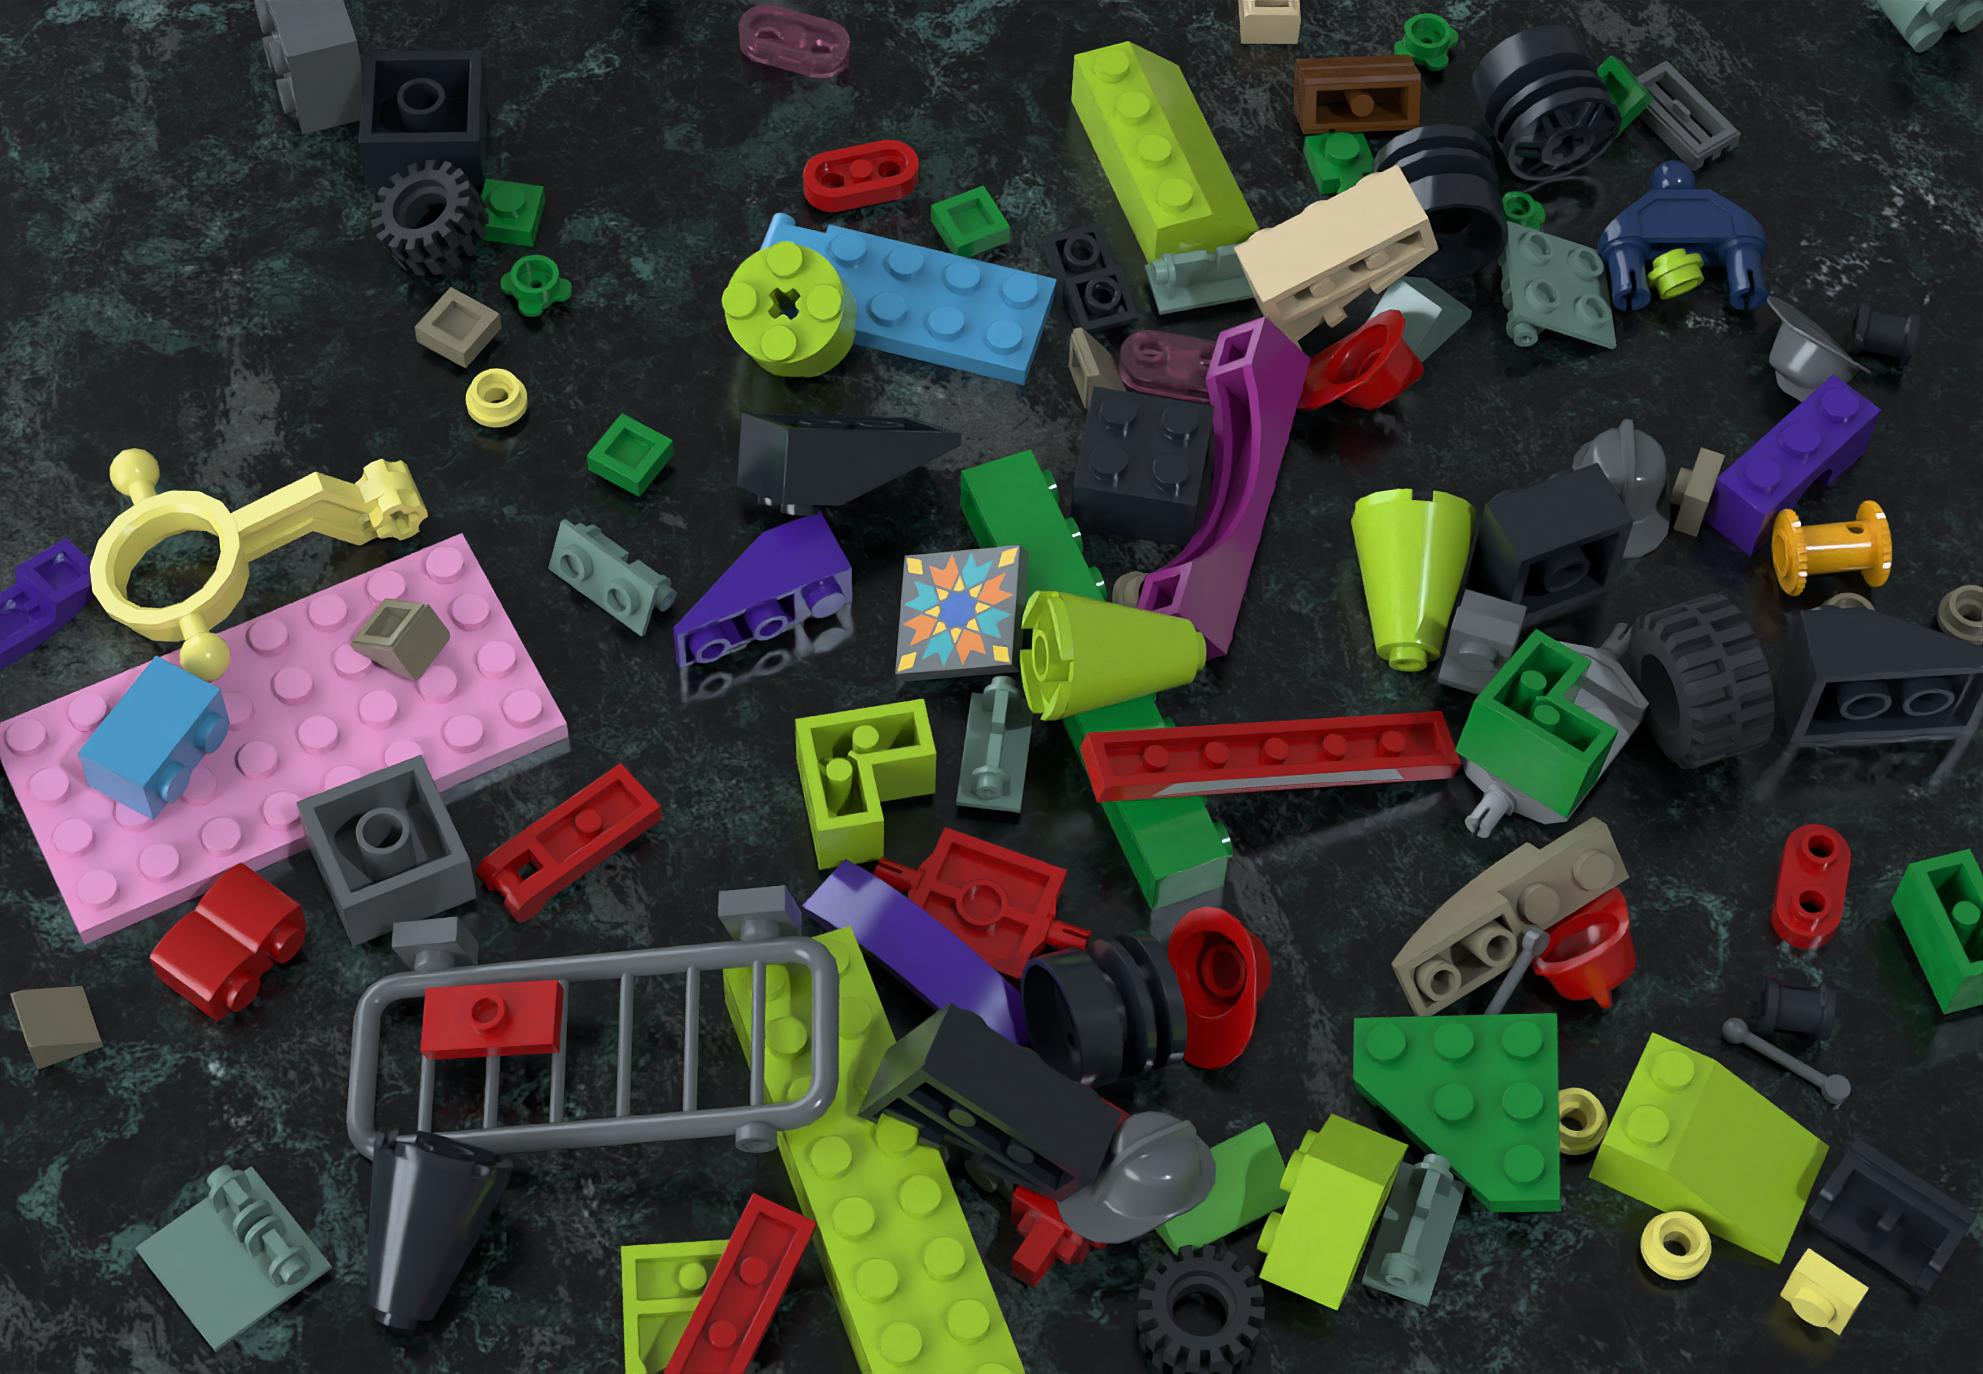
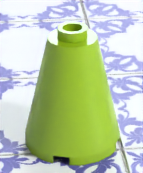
M1412 489L1375 492L1360 498L1355 503V512L1353 511L1351 524L1378 656L1389 661V666L1393 669L1420 671L1427 667V662L1436 660L1441 654L1477 527L1476 509L1465 499L1445 492L1433 491V502L1412 500Z
M1055 590L1035 591L1028 599L1023 614L1021 629H1033L1032 649H1020L1023 689L1029 708L1033 713H1043L1040 719L1044 721L1067 718L1190 684L1194 680L1197 671L1202 670L1205 665L1206 643L1204 636L1201 632H1196L1194 625L1188 619Z

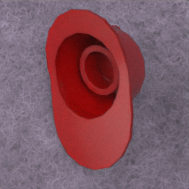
M1389 309L1377 314L1357 331L1325 348L1311 358L1297 410L1316 409L1335 399H1339L1352 407L1374 410L1395 399L1420 378L1424 371L1422 362L1402 337L1406 320L1402 312Z
M1613 887L1544 930L1550 935L1549 945L1541 955L1533 958L1531 966L1536 975L1545 976L1557 992L1566 1000L1578 1001L1594 998L1602 1008L1612 1007V989L1623 983L1635 970L1637 955L1630 933V917L1627 902L1617 887Z
M1205 906L1189 911L1176 923L1169 939L1168 959L1175 971L1186 1012L1188 1026L1187 1047L1183 1058L1193 1066L1212 1070L1228 1066L1245 1050L1253 1035L1257 1003L1264 997L1271 982L1272 966L1268 951L1261 940L1243 926L1240 920L1225 909Z

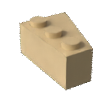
M1397 164L1383 172H1376L1365 176L1356 186L1328 200L1312 203L1301 214L1273 228H1265L1254 233L1246 242L1234 247V250L1263 316H1266L1302 350L1298 343L1299 339L1324 321L1333 328L1347 317L1343 310L1345 305L1370 287L1373 292L1379 294L1437 251L1438 246L1429 219Z

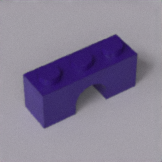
M1833 374L1717 478L1703 520L1751 557L1772 537L1774 520L1781 510H1794L1800 497L1815 479H1818L1825 486H1829L1865 453L1881 409Z

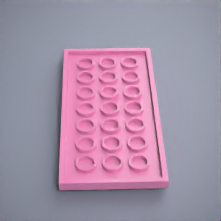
M461 533L217 633L229 645L231 664L226 673L218 680L208 683L221 689L230 720L229 729L220 747L213 753H206L191 772L190 781L181 797L173 803L168 802L155 820L89 787L78 756L80 749L151 661L1 722L0 762L85 945L206 893L224 873L240 862L255 872L309 849L296 803L298 801L418 755H422L438 792H441L569 736L565 719ZM386 598L429 604L450 632V639L424 674L417 680L404 677L363 656L350 645L358 632ZM181 649L160 657L182 669L180 664Z

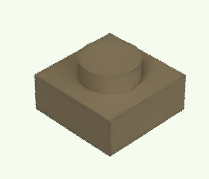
M450 287L415 326L417 342L467 368L502 327L500 313Z
M1701 448L1693 471L1681 467L1669 501L1680 505L1674 530L1697 537L1725 455Z

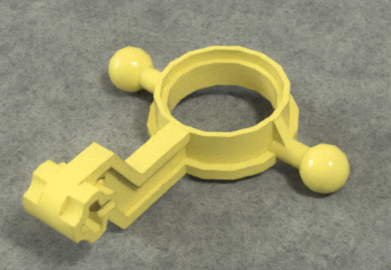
M137 448L123 450L114 458L110 466V479L116 490L123 495L131 497L134 506L119 515L98 541L90 565L92 592L112 619L132 628L133 631L153 641L180 642L185 640L180 650L182 669L206 682L215 681L226 673L231 664V651L229 645L222 637L215 633H210L209 630L225 620L243 597L249 578V562L312 531L359 546L376 537L380 539L394 537L401 541L418 533L420 523L428 517V514L408 466L402 460L387 462L382 458L371 462L363 468V476L355 484L314 472L230 513L221 501L200 491H168L157 495L154 488L160 478L158 462L153 455ZM187 531H208L219 537L221 554L216 570L201 590L183 602L164 608H145L128 601L126 586L131 571L149 549L167 537Z

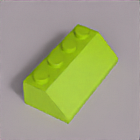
M1129 41L1074 55L1071 101L1148 264H1151L1152 261L1161 260L1162 253L1169 252L1171 255L1204 249L1207 254L1214 253L1217 247L1246 242L1254 233L1260 231L1178 65Z

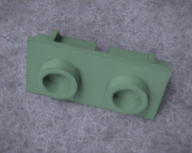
M1242 243L1217 247L1216 252L1208 254L1205 249L1171 255L1169 252L1162 253L1161 260L1152 261L1151 264L1145 265L1144 269L1159 314L1255 298L1234 250V247Z
M562 520L548 569L640 636L645 635L652 610L657 608L663 612L672 605L676 598L677 592L671 588V580L665 575H659L640 560H636L630 565L627 564L629 552L602 534L601 529L597 526L589 525L586 527L582 523L574 526L568 520Z
M1007 676L994 677L991 685L984 689L983 694L972 693L956 800V805L1018 813L1021 811L1033 712L1029 708L1027 699L1022 698L1020 690L1017 689V682L1013 678Z
M1427 1154L1424 1156L1423 1162L1416 1163L1415 1165L1405 1162L1401 1163L1361 1284L1428 1306L1466 1188V1184L1455 1180L1449 1171L1451 1166L1449 1160L1440 1155Z

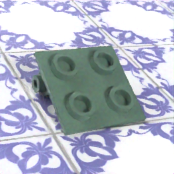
M1507 221L1508 242L1500 256L1497 257L1498 263L1502 267L1503 279L1501 281V290L1503 292V305L1506 309L1510 310L1507 313V335L1514 339V343L1518 346H1530L1536 343L1538 335L1547 328L1614 349L1616 347L1606 269L1598 255V250Z
M229 1165L217 1168L207 1179V1184L211 1188L207 1198L135 1247L142 1259L215 1352L332 1268L330 1263L252 1166L244 1172L242 1170L233 1171Z

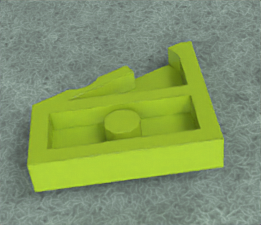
M729 1240L621 1246L626 1374H659L666 1369Z

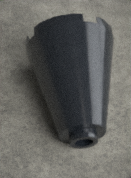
M385 1126L379 1127L376 1140L374 1141L365 1302L377 1309L375 1315L377 1321L400 1329L415 1330L418 1320L430 1321L434 1319L508 1185L514 1165L512 1161L506 1158L492 1167L490 1163L494 1152L434 1133L418 1130L415 1143L397 1141L400 1127Z

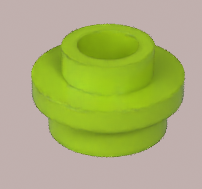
M1680 248L1656 258L1651 263L1654 270L1647 275L1648 287L1656 289L1660 299H1669L1692 290L1704 281L1700 270L1704 262L1700 254L1687 255L1685 249Z

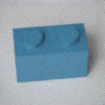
M155 656L78 752L89 787L155 820L168 802L173 803L181 797L188 786L191 772L205 754L215 752L223 743L229 729L230 720L221 689Z

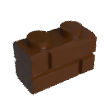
M1410 54L1296 59L1294 114L1298 123H1300L1303 134L1328 133L1330 129H1335L1336 133L1413 130L1419 127L1421 74L1416 65H1414Z

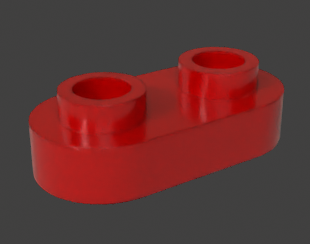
M881 140L820 153L811 158L804 168V195L812 206L827 212H839L901 199L909 195L917 186L918 156L909 145L897 140Z
M1819 824L1799 827L1789 836L1781 854L1771 920L1780 938L1797 948L1814 949L1828 943L1835 934L1842 917L1851 853L1846 840L1830 827ZM1809 848L1818 849L1828 857H1817L1810 852ZM1800 903L1813 904L1819 912L1809 913L1800 906Z

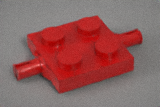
M945 827L933 854L917 870L882 856L879 860V865L876 866L874 871L876 877L897 891L908 894V899L961 939L1017 991H1020L1021 975L1026 961L1035 958L1044 949L1046 944L1062 950L1073 946L1084 951L1088 948L1092 935L1091 930H1085L1055 919L1056 905L1067 879V870Z

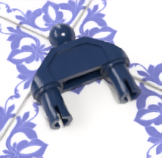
M1677 160L1662 162L1654 169L1650 176V191L1622 211L1606 227L1598 240V255L1605 267L1610 270L1613 305L1619 310L1626 311L1625 294L1629 293L1631 311L1645 307L1651 300L1645 267H1653L1651 263L1659 256L1672 250L1683 248L1687 255L1700 254L1704 262L1702 267L1722 266L1726 268L1730 288V303L1734 308L1738 310L1744 309V293L1747 294L1749 310L1763 306L1767 302L1769 293L1766 288L1762 262L1768 252L1767 236L1762 225L1743 208L1713 190L1695 189L1696 177L1692 169L1685 163Z

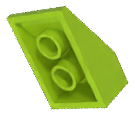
M1652 1032L1602 1141L1589 1177L1664 1212L1681 1211L1689 1213L1696 1217L1708 1232L1780 1264L1829 1150V1146L1716 1060Z

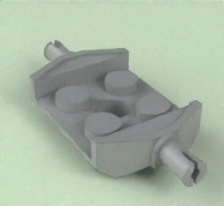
M1625 623L1616 624L1614 630L1600 648L1595 649L1593 647L1558 641L1592 661L1574 704L1619 730L1598 779L1644 720L1649 705L1648 701L1620 665V662L1629 652L1631 628L1625 635L1624 632L1627 628ZM1458 754L1467 777L1484 792L1482 801L1465 820L1467 828L1472 833L1480 825V830L1477 834L1479 837L1487 838L1505 813L1511 816L1513 812H1516L1543 824L1566 822L1576 810L1575 808L1568 818H1565Z

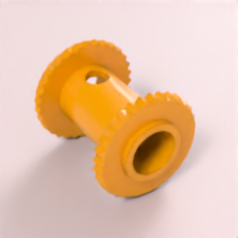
M1869 500L1860 504L1855 521L1801 526V521H1799L1798 516H1796L1793 510H1781L1774 520L1772 529L1773 563L1780 586L1788 595L1797 596L1803 592L1806 577L1809 575L1861 570L1864 580H1866L1870 587L1882 586L1889 577L1892 564L1891 535L1882 508L1875 501Z

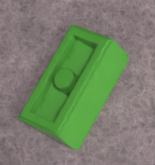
M1265 1122L1210 1148L1216 1163L1215 1185L1206 1200L1191 1211L1155 1228L1175 1255L1178 1256L1179 1247L1192 1245V1251L1194 1252L1203 1247L1204 1244L1207 1245L1287 1204L1291 1193L1280 1189L1286 1168L1272 1132Z

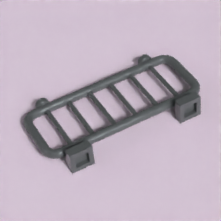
M785 885L719 891L718 917L734 940L725 942L478 965L479 942L458 917L393 923L392 949L411 971L398 972L382 977L369 986L358 1001L353 1018L346 1116L348 1137L358 1153L373 1161L374 1141L378 1133L374 1126L380 1023L382 1013L389 1004L404 998L425 997L426 988L558 980L564 988L560 1053H552L549 1123L497 1127L500 1056L487 1057L483 1128L435 1132L434 1134L482 1147L494 1152L493 1155L735 1135V1146L741 1151L751 1153L772 1151L777 1148V1131L794 1130L811 1125L827 1112L835 1100L839 1083L840 981L836 959L825 945L810 937L801 936L802 912ZM802 963L810 969L812 974L810 1088L798 1100L764 1104L766 965ZM753 966L750 1106L697 1110L700 971ZM686 973L683 1111L630 1116L634 977ZM621 979L616 1117L563 1121L569 983ZM423 1054L417 1133L418 1130L431 1133L435 1060H427ZM417 1134L397 1136L396 1140L415 1143Z

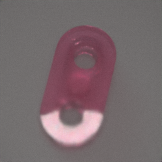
M776 5L755 6L746 11L739 21L740 48L748 58L756 62L814 78L835 76L841 73L849 63V35L836 22Z
M1155 330L1139 331L1130 335L1122 344L1119 372L1124 382L1135 390L1195 402L1211 403L1206 383L1209 367L1203 364L1210 365L1217 342ZM1144 354H1153V355H1157V356L1150 357V356H1146V355H1144Z

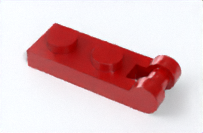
M620 763L489 854L479 864L476 876L489 891L498 890L505 898L503 906L517 922H525L539 913L548 899L662 820L661 806ZM531 862L538 871L524 880L517 872L520 868Z

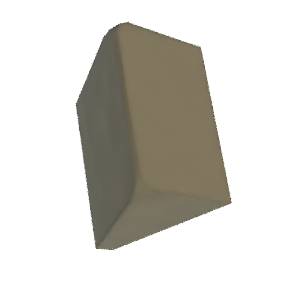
M1082 327L1073 329L1070 339L1068 367L1084 408L1089 410L1093 386L1127 392L1112 355Z
M386 598L358 632L350 645L363 656L404 677L417 680L424 674L450 639V632L429 604Z
M83 986L28 989L10 994L37 1070L103 1047Z

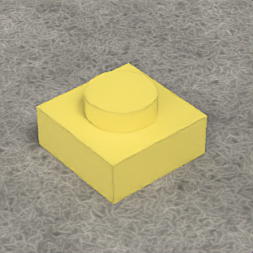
M1808 1248L1794 1268L1780 1296L1789 1301L1795 1312L1805 1321L1818 1327H1827L1840 1335L1869 1288Z

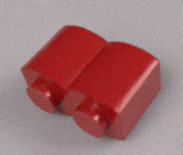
M240 862L224 873L212 885L195 910L184 916L165 934L149 958L158 979L218 1022L232 1010L238 1012L244 1009L257 994L261 975L278 962L285 963L289 961L299 951L305 939L307 923L299 903Z

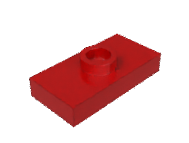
M558 980L426 988L420 1052L427 1060L560 1053L564 988Z

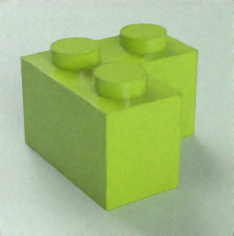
M924 699L795 719L796 758L819 870L839 867L845 859L854 864L880 860L882 856L884 857V819L880 802L935 793L936 750Z
M1334 1114L1330 1115L1319 1133L1308 1129L1299 1150H1294L1280 1184V1189L1291 1193L1283 1215L1274 1211L1271 1212L1257 1245V1250L1268 1254L1259 1278L1338 1310L1350 1289L1373 1226L1386 1205L1408 1145Z

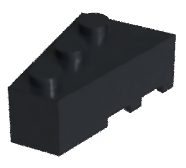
M949 1002L886 1050L857 1116L877 1124L883 1113L922 1130L918 1139L919 1143L938 1150L944 1139L983 1156L979 1166L980 1169L1048 1198L1062 1202L1095 1181L1122 1112L1101 1100L1099 1094L1091 1087L1070 1080L1044 1063L1042 1057L1035 1051L1016 1045L988 1027L984 1019L970 1010L961 1009Z

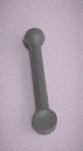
M1533 927L1528 930L1522 941L1523 951L1483 1015H1499L1533 958L1541 955L1548 947L1550 935L1539 927Z
M1731 1018L1723 1024L1722 1034L1727 1042L1732 1044L1742 1042L1820 1087L1822 1096L1829 1103H1843L1849 1096L1851 1085L1844 1076H1825L1749 1032L1747 1024L1742 1019Z

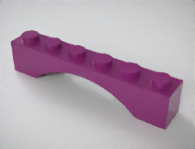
M1266 316L1222 331L1219 334L1206 377L1211 405L1215 406L1213 416L1215 434L1214 476L1208 504L1197 531L1184 550L1165 567L1146 575L1137 605L1138 609L1190 620L1196 632H1201L1204 636L1206 660L1226 655L1231 643L1241 601L1247 588V580L1257 545L1261 539V531L1271 496L1275 490V482L1285 447L1289 441V433L1299 399L1302 395L1303 384L1310 363V358Z

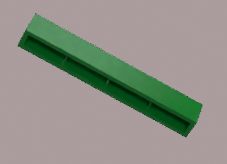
M1031 449L961 471L960 507L980 549L1021 545L1029 553L1025 608L1028 599L1035 591L1055 590L1107 601V591L1100 571L1096 566L1088 568L1082 555L1083 542L1076 522L1072 517L1064 519L1058 506L1060 499L1055 479L1048 469L1041 471ZM1023 629V640L1028 649H1032L1033 629ZM1156 693L1061 719L1087 775V768L1080 749L1087 733L1176 727L1170 717L1162 719L1154 703L1156 701ZM1207 795L1100 802L1151 911L1224 887L1227 863L1233 857V848L1224 825L1220 821L1213 823L1205 807Z

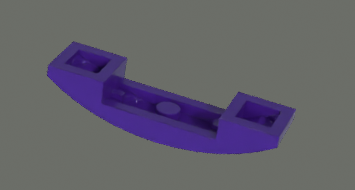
M67 538L16 566V584L0 593V670L11 665L46 641L95 597L92 592L90 574L92 561Z
M845 859L802 905L803 912L828 932L851 925L860 950L936 1012L951 1002L961 1009L970 1010L984 1019L988 1027L1016 1045L1027 1047L1031 1043L1025 1025L1021 994L944 925L875 875Z

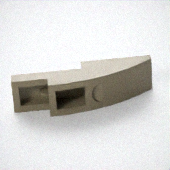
M1592 817L1540 850L1527 842L1489 867L1446 901L1410 938L1391 964L1415 1016L1434 1015L1513 966L1523 951V938L1531 928L1539 927L1542 930L1549 928L1628 879L1629 875L1607 824L1596 817Z

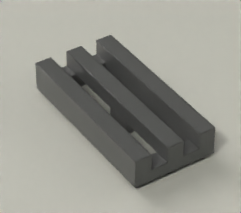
M1667 60L1636 77L1655 98L1638 116L1693 171L1703 166L1704 159L1708 158L1710 161H1713L1720 157L1723 148L1730 151L1737 147L1741 133ZM1658 81L1676 100L1673 101L1656 82ZM1690 114H1691L1713 137L1710 138V137L1690 118Z

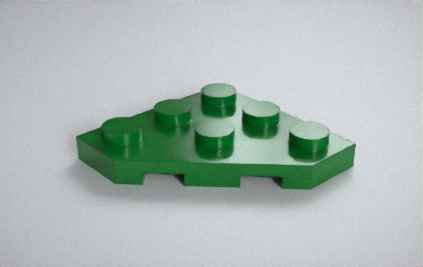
M1557 1013L1354 1018L1353 1080L1355 1089L1374 1107L1378 1105L1403 1128V1133L1426 1154L1440 1155L1449 1160L1451 1163L1449 1170L1471 1188L1472 1195L1491 1212L1561 1211Z

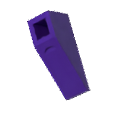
M820 510L818 515L804 516L763 532L673 628L676 663L680 669L697 662L708 663L715 661L730 649L756 639L767 640L773 638L786 627L812 617L821 618L829 616L838 611L843 605L852 602V567Z

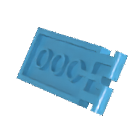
M777 213L773 216L760 250L773 246L777 242L789 241L818 252L830 262L848 284L856 299L857 312L854 329L856 334L853 344L1025 385L1056 295L1057 279L830 224L826 233L795 226V220L787 214ZM792 305L785 311V314L793 319L800 311L796 306Z

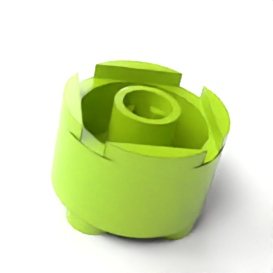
M782 241L754 253L736 270L722 296V305L732 336L762 368L774 375L783 377L804 376L805 378L819 376L835 367L846 356L853 345L856 334L854 329L857 312L854 294L825 257L805 246L796 245L794 242ZM794 305L800 312L790 320L786 316L785 311Z

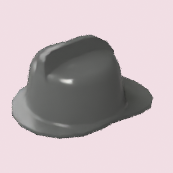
M1775 296L1767 297V302L1782 319L1770 352L1769 363L1776 370L1777 383L1784 392L1803 402L1833 374L1848 384L1860 370L1869 374L1872 372L1853 361L1828 333L1799 310Z
M1624 419L1619 428L1609 429L1599 434L1593 441L1584 444L1574 456L1572 469L1578 470L1598 463L1634 520L1622 558L1630 559L1642 557L1657 549L1667 536L1671 518L1669 502L1670 482L1667 460L1661 445L1652 436L1641 430L1634 429L1632 419Z
M1153 1111L1134 1114L1117 1126L1095 1181L1064 1201H1056L1062 1220L1077 1235L1096 1243L1119 1244L1140 1237L1175 1217L1191 1211L1204 1202L1215 1185L1216 1163L1209 1147L1196 1134V1129L1190 1120L1181 1121L1167 1113Z

